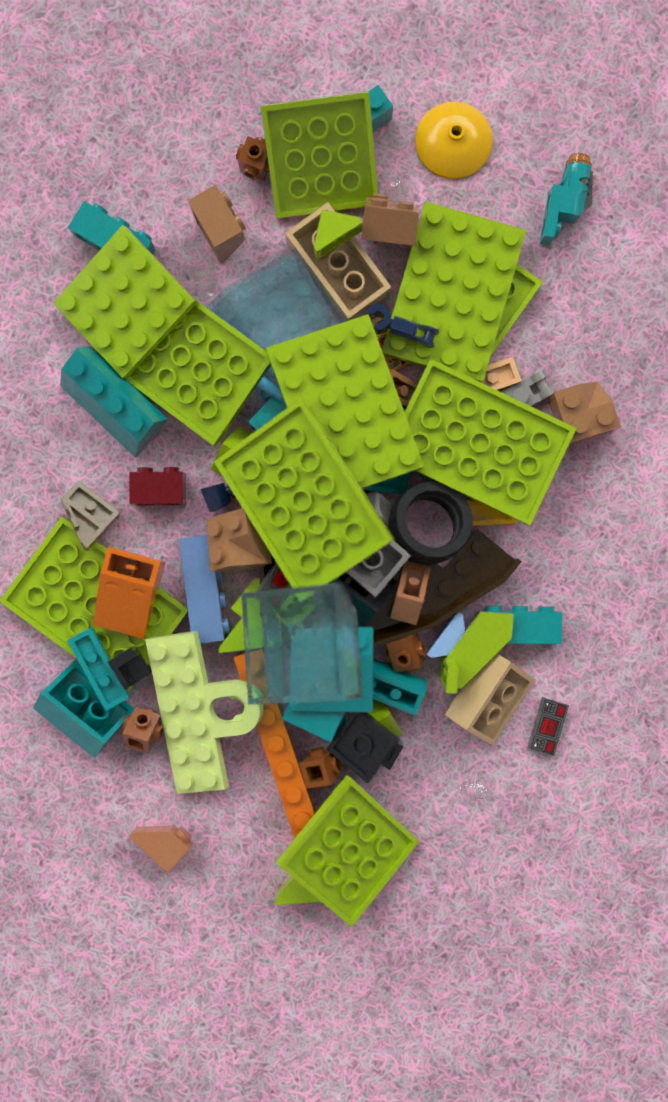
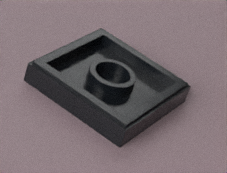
M352 712L327 747V750L368 784L401 739L368 712Z

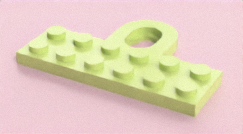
M198 631L146 639L177 794L225 790L229 783L219 737L244 735L259 724L263 716V701L260 694L252 685L241 680L208 683ZM219 697H229L232 700L238 699L243 703L244 711L241 714H237L231 720H223L215 714L214 701Z

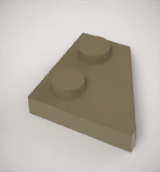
M79 480L61 498V504L86 552L120 516V511Z

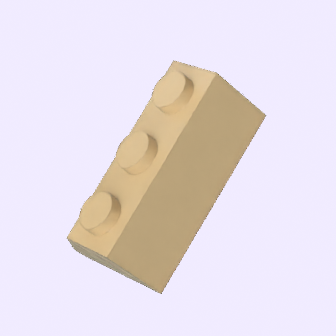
M496 654L460 690L457 697L451 702L445 715L468 732L493 745L533 685L535 679L512 662Z

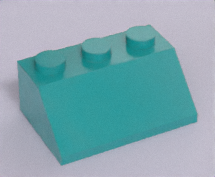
M75 660L40 693L33 707L35 711L93 758H96L123 726L126 716L131 715L134 710L131 705L123 701L105 711L81 665Z

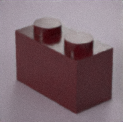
M139 467L137 472H129V504L134 506L186 505V474L179 472V467H164L163 472H153L151 467Z

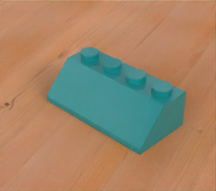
M93 347L76 348L61 368L60 386L134 457H137L166 422L167 418L131 383L122 378Z

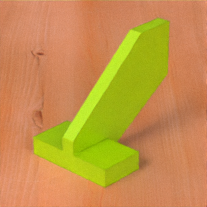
M480 611L449 654L441 656L439 681L446 693L457 694V688L462 689L512 639L514 618L512 613Z

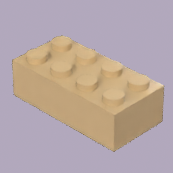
M327 202L285 233L286 244L344 322L365 315L372 305L380 304L388 298L391 293V285L355 237L318 260L315 258L314 244L321 211L335 212Z

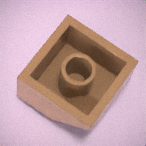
M214 185L188 200L195 221L217 259L222 263L245 241L243 230L246 227L238 214L235 215L232 209L233 205L225 191L220 193L217 186Z
M373 193L372 197L366 198L361 239L415 246L419 207H414V203L408 201H398V205H396L393 200L388 199V195Z
M598 381L553 392L548 397L554 418L577 428L569 445L612 432L621 427L613 401Z
M243 508L206 519L211 572L235 574L272 564L269 549Z

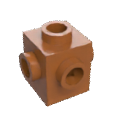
M247 136L244 145L240 144L236 153L240 172L250 179L257 178L265 181L267 173L270 172L265 139L260 137L254 139Z
M418 633L386 643L387 659L389 664H393L395 673L402 671L412 673L419 670L427 656L425 643L423 641L420 642Z
M135 706L132 714L127 715L123 723L122 730L124 731L122 735L124 746L149 754L154 742L159 741L163 733L160 714L150 708L142 709Z
M324 747L310 750L309 755L299 763L306 789L332 786L334 781L342 774L341 761L331 752L325 750Z

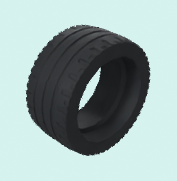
M427 481L412 486L399 497L391 510L388 528L394 541L411 555L408 560L422 565H432L450 559L464 547L472 531L473 518L469 504L461 493L439 482ZM429 500L441 505L448 512L453 524V535L446 545L431 548L419 543L411 535L406 524V513L414 502Z

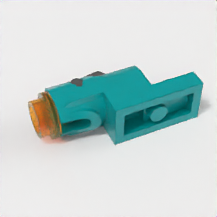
M582 153L571 154L569 160L566 161L564 175L560 184H553L547 197L539 244L550 245L552 240L559 236L561 222L575 224L584 210L591 207L593 172L591 171V158L588 155Z

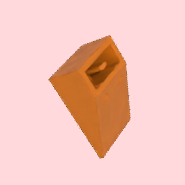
M108 547L100 573L93 625L145 639L166 562Z

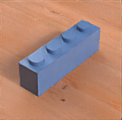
M208 535L180 538L179 544L190 631H198L200 644L224 641L227 638L226 634H230L229 619H224L223 608H227L226 593L220 590V582L224 581L223 573L210 571Z

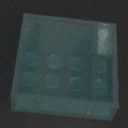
M296 249L225 287L206 306L264 350H266V347L337 325ZM270 367L264 377L278 386L273 369ZM258 386L253 392L256 398L261 396L260 393L262 391Z
M342 583L241 593L248 705L343 701L363 698L357 612Z

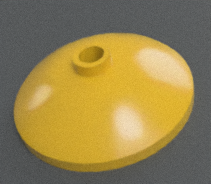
M446 102L429 110L421 119L416 131L415 145L421 162L429 171L443 178L461 179L471 176L484 166L492 150L493 135L489 122L479 110L462 102ZM457 130L460 132V135L455 136L452 134V131Z

